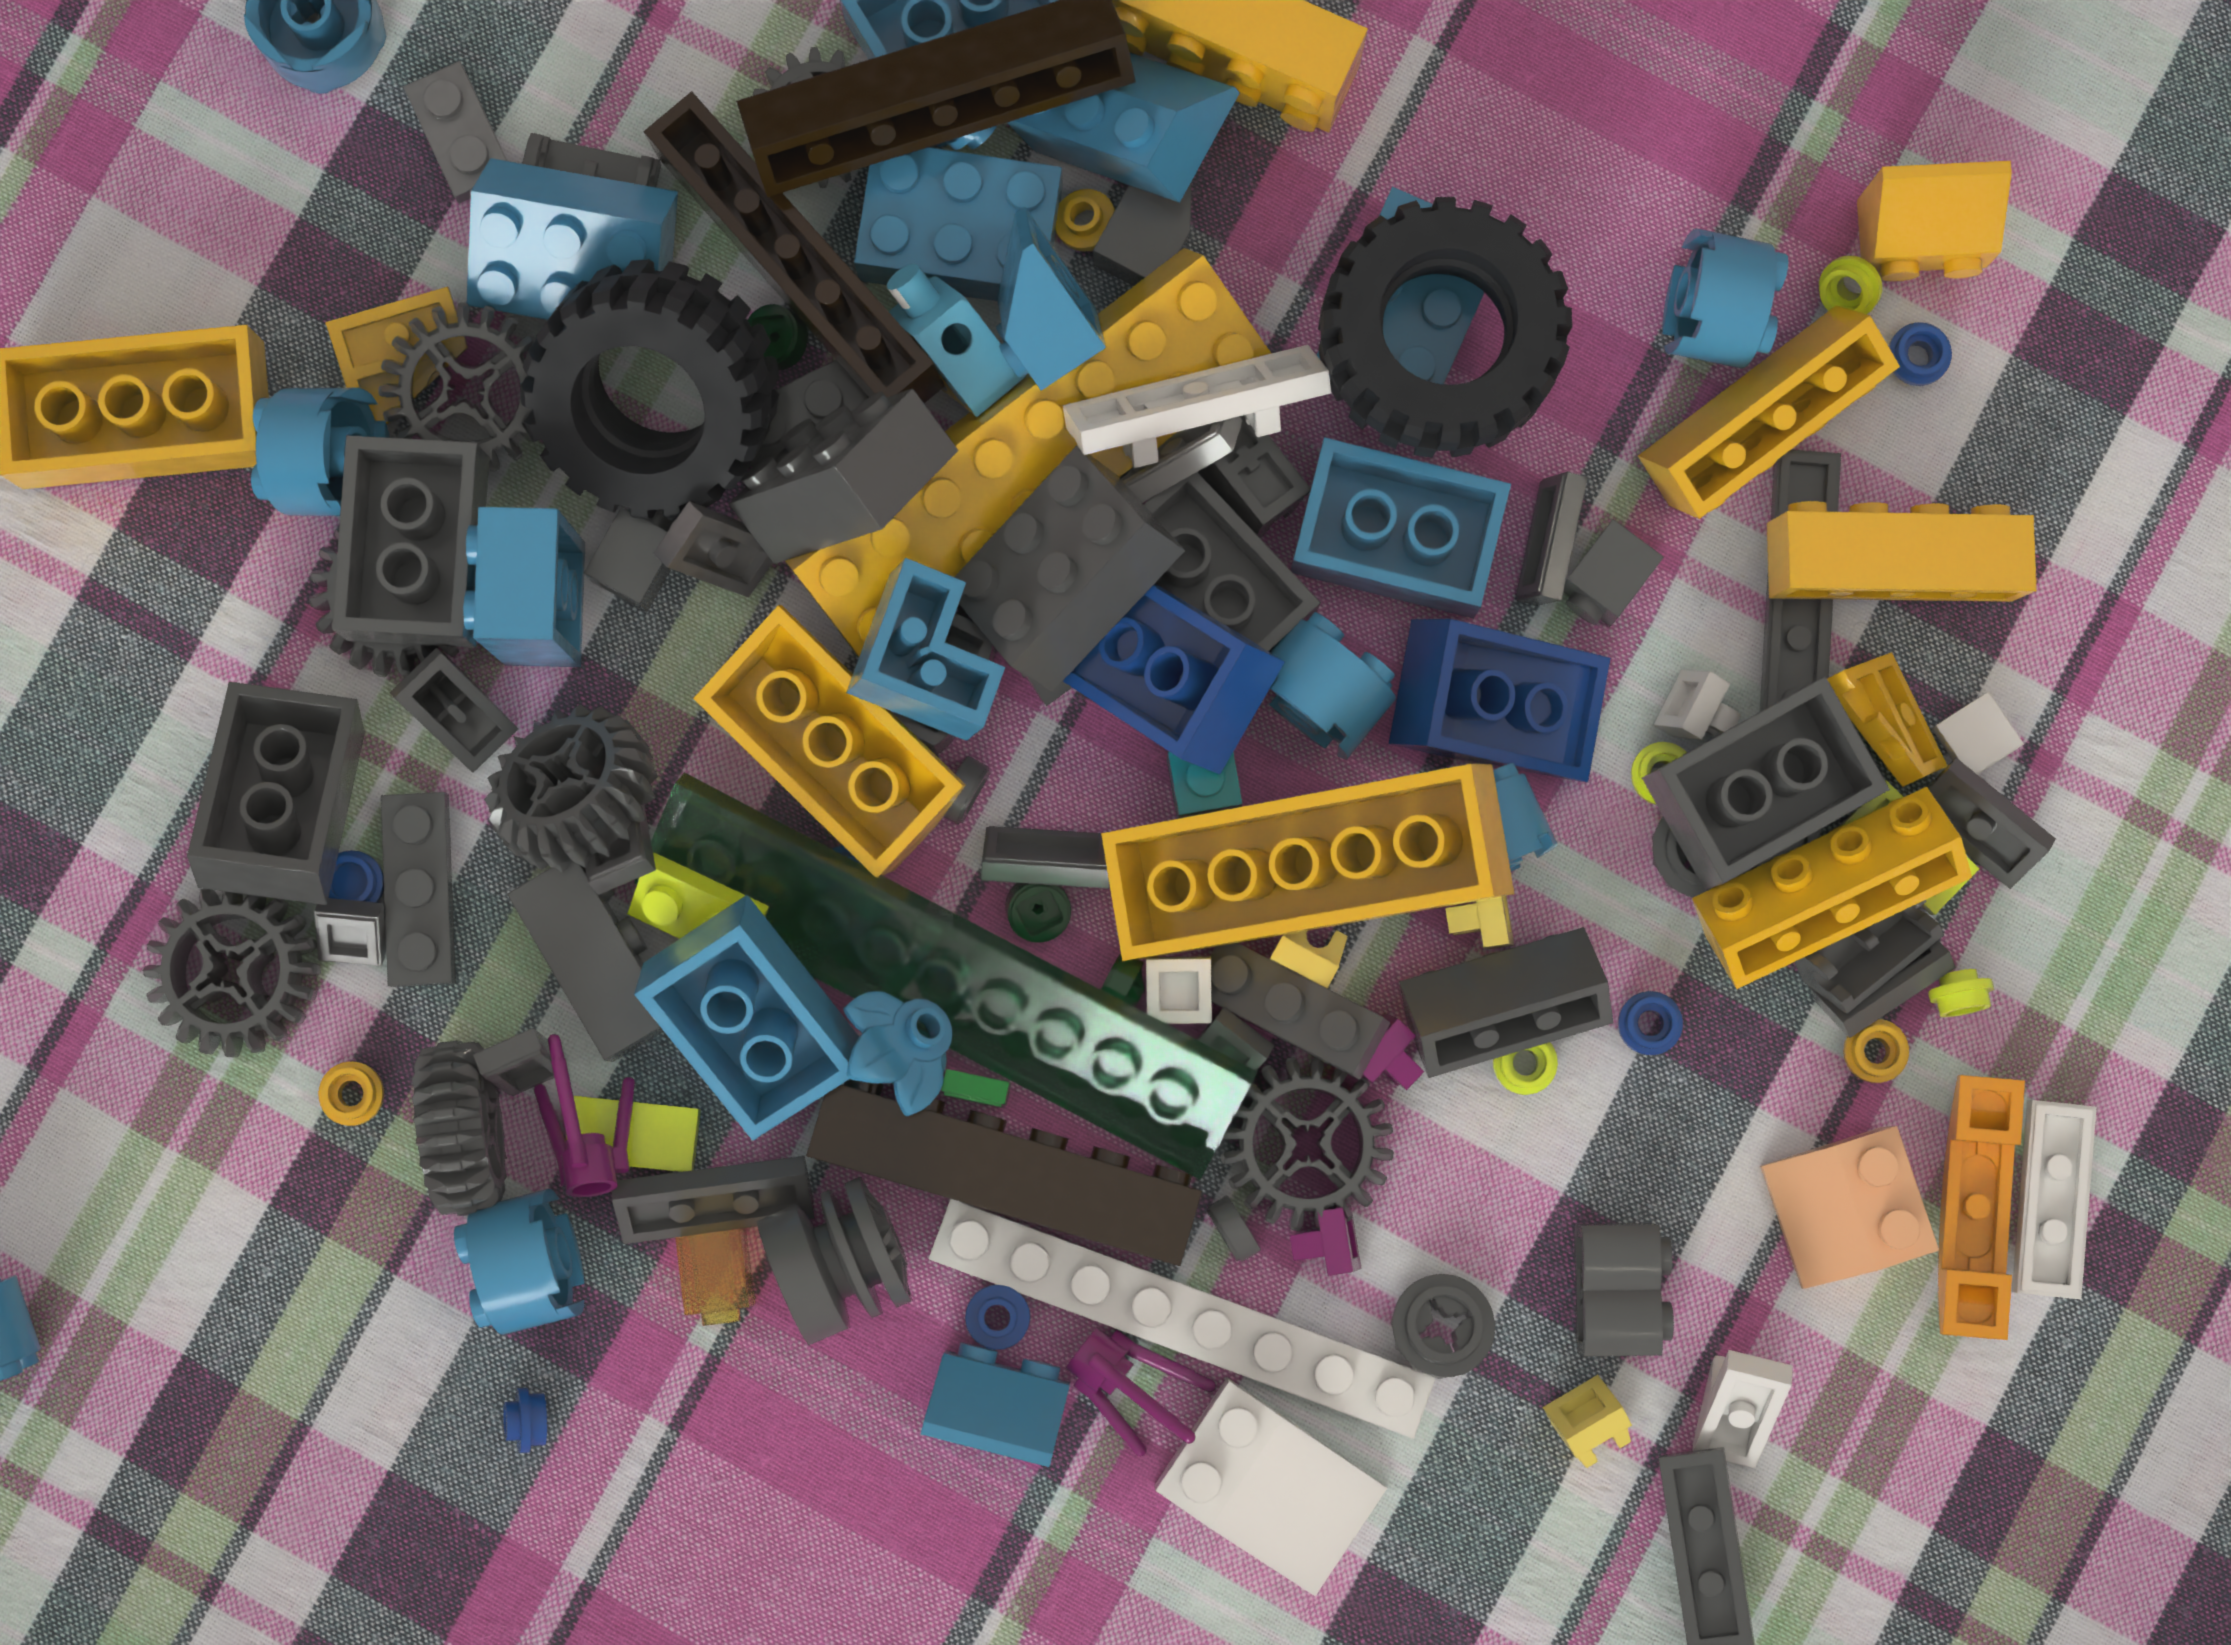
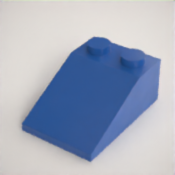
M1154 584L1073 669L1063 682L1178 758L1221 774L1285 661Z
M1411 619L1388 744L1449 758L1492 764L1498 767L1514 763L1516 769L1520 771L1588 782L1611 658L1454 619Z

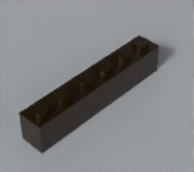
M1058 0L736 102L766 196L771 197L1129 85L1136 81L1126 34L1112 0Z
M692 91L643 131L658 159L869 397L878 392H883L888 398L913 388L925 404L945 387L934 362L783 193L771 197L766 196L756 162Z
M849 1079L844 1082V1085H840L824 1095L806 1154L807 1157L1181 1266L1202 1193L1200 1190L1189 1187L1192 1179L1191 1174L1155 1164L1152 1176L1128 1170L1131 1157L1093 1146L1091 1157L1088 1158L1065 1151L1069 1139L1032 1128L1028 1140L1006 1134L1004 1130L1007 1120L970 1110L967 1122L942 1115L945 1102L936 1099L922 1111L905 1116L897 1101L880 1096L884 1085L882 1083H866Z

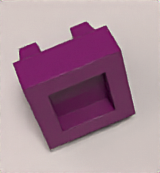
M1383 1013L1381 1016L1388 1020L1390 1025L1361 1078L1373 1083L1383 1073L1395 1085H1400L1403 1089L1408 1090L1424 1073L1404 1051L1416 1035L1401 1020Z
M1348 1205V1207H1349V1209L1351 1210V1213H1352V1207H1351V1205ZM1343 1207L1323 1210L1322 1217L1318 1213L1320 1230L1290 1235L1294 1261L1325 1257L1328 1276L1351 1273L1362 1269L1353 1213L1352 1219L1347 1222L1348 1218L1345 1216Z

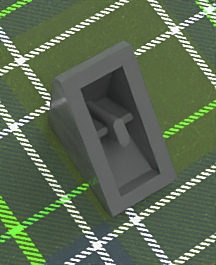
M438 648L430 653L390 692L411 715L472 773L518 730L517 726L454 661Z

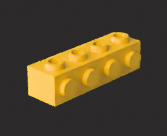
M1835 306L1639 454L1638 457L1667 504L1700 519L1708 512L1722 505L1729 496L1758 474L1772 467L1779 458L1808 436L1822 429L1829 420L1854 401L1872 391L1879 382L1897 370L1900 365L1870 315Z
M1805 501L1789 504L1787 512L1767 523L1769 599L2012 602L2037 591L2034 515H2010V506L1981 505L1971 508V514H1950L1949 505L1930 503L1910 507V513H1888V504L1867 502L1849 506V512H1827V503Z
M1924 787L1908 796L1896 799L1887 806L1847 825L1837 827L1828 834L1786 854L1778 855L1765 864L1693 897L1692 901L1706 939L1735 988L1738 989L1972 878L1960 834L1928 787Z

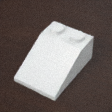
M1227 1377L1192 1428L1196 1436L1195 1441L1190 1444L1183 1441L1156 1481L1155 1491L1222 1537L1316 1596L1387 1490V1487Z

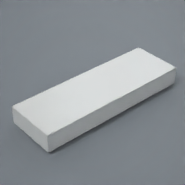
M2027 1100L2012 1292L2081 1299L2097 1109L2095 1106Z

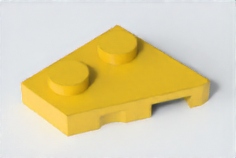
M448 286L325 322L346 388H361L368 391L374 397L378 405H369L375 421H385L384 411L400 405L399 396L387 398L379 395L380 385L387 383L399 384L400 376L382 370L383 360L393 359L404 363L406 355L397 351L392 346L393 339L396 336H400L414 346L420 339L412 332L409 322L414 318H418L424 323L429 332L436 329L437 326L432 317V309L438 306L444 309L448 324L458 322L457 310ZM465 336L452 337L441 341L456 359L468 349ZM426 353L420 358L414 372L412 385L414 399L440 375L435 368V364ZM444 362V364L448 368L450 365L447 362Z
M1892 652L1845 669L1827 678L1852 723L1902 787L1948 766Z

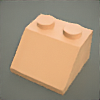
M1897 1126L1879 1127L1760 1166L1801 1289L1878 1271L1939 1251Z

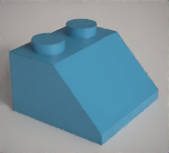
M1023 207L1014 214L997 299L1001 323L996 325V329L1004 342L999 348L1014 373L1019 378L1029 373L1039 389L1043 390L1104 350L1106 345L1095 306L1026 207Z
M960 1342L958 1353L946 1350L941 1359L921 1435L1050 1467L1071 1383L1058 1379L1061 1367L1023 1358L1021 1369L995 1363L998 1351Z

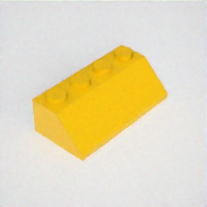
M778 605L693 699L873 876L879 878L896 870L941 821L966 784L890 710L846 693L853 674L782 605Z

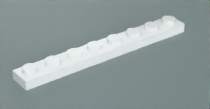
M950 1199L929 1256V1260L997 1285L1008 1286L1018 1293L1413 1439L1436 1378Z

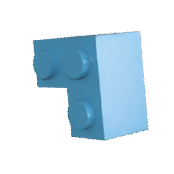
M905 558L888 577L846 693L966 741L984 728L1005 667L945 643L966 582Z

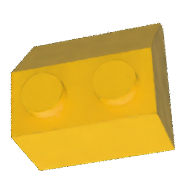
M2011 160L1882 167L1857 199L1861 258L1870 262L1878 273H1881V279L1884 281L1911 280L1920 276L1919 271L1944 270V277L1954 279L1980 275L1983 272L1982 268H1987L2002 250L2012 175Z

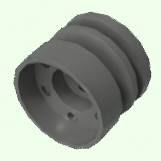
M862 1177L844 1183L853 1210L850 1213L844 1214L832 1190L820 1193L825 1223L814 1227L808 1215L799 1204L792 1205L757 1220L759 1234L773 1274L788 1309L808 1345L850 1328L845 1298L856 1294L860 1303L872 1318L883 1314L875 1288L877 1284L883 1282L896 1308L913 1301L908 1285V1263L900 1240L886 1209L870 1193Z

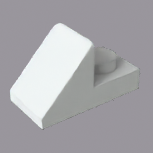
M1728 1350L1726 1357L1715 1356L1709 1370L1692 1451L1724 1447L1727 1462L1756 1468L1792 1386L1793 1365Z

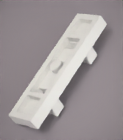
M1304 345L1063 405L1066 429L1075 439L1083 455L1123 446V451L1132 460L1133 467L1138 468L1158 463L1156 437L1243 415H1245L1246 423L1255 430L1257 437L1280 432V406L1331 394L1329 370L1309 345Z

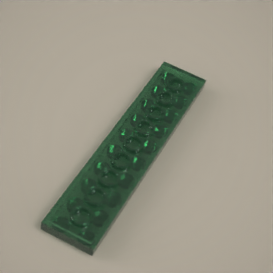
M685 772L673 786L651 840L653 853H657L768 905L769 908L765 918L812 977L854 999L866 992L880 991L892 995L904 1003L912 999H926L936 1003L944 1010L951 1022L952 1042L949 1049L1201 1180L1258 1071L882 875L878 878L873 876L863 865ZM639 878L635 879L634 881L636 885L638 883ZM917 1020L919 1033L930 1038L926 1026Z

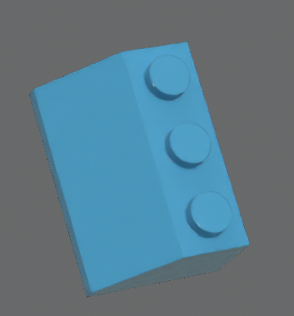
M1130 53L1135 83L1007 122L1036 153L1180 203L1240 93L1234 86Z

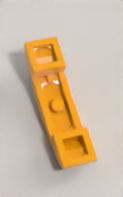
M1967 1075L1957 1076L1945 1152L1939 1226L1938 1304L1940 1334L2008 1340L2012 1275L2006 1274L2014 1152L2015 1145H2021L2025 1080Z

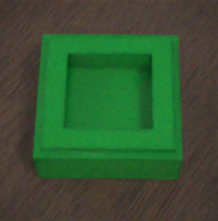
M946 1069L941 1091L948 1097L1003 1108V1105L1007 1106L1011 1083Z

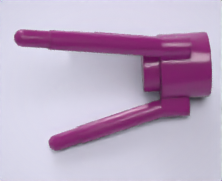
M552 1034L548 1038V1046L567 1135L566 1141L546 1087L543 1084L536 1085L534 1087V1094L558 1163L560 1184L565 1186L567 1195L572 1197H592L609 1193L618 1186L616 1174L630 1171L627 1145L635 1080L632 1077H626L622 1082L613 1147L605 1143V1136L603 1134H581L561 1039L558 1035Z
M1097 1327L1066 1366V1369L1078 1378L1073 1386L1094 1403L1137 1456L1141 1457L1146 1454V1446L1100 1388L1109 1395L1118 1388L1185 1443H1193L1196 1438L1195 1433L1126 1376L1134 1364L1125 1358V1355L1207 1392H1213L1216 1389V1383L1186 1366L1134 1343L1118 1329L1109 1337Z

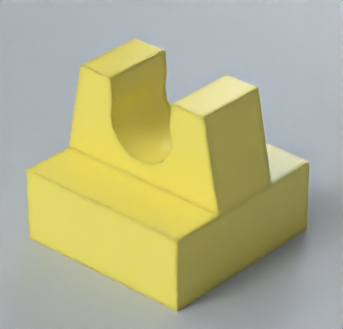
M1507 896L1445 908L1449 934L1461 935L1481 932L1483 947L1489 950L1514 946Z
M1336 930L1327 946L1316 948L1309 944L1306 935L1307 931L1284 934L1269 959L1328 989L1339 968L1348 936Z
M1599 1375L1594 1376L1543 1407L1554 1429L1575 1458H1578L1586 1468L1598 1462L1592 1449L1612 1438L1619 1448L1631 1442L1628 1428L1632 1424L1622 1405Z

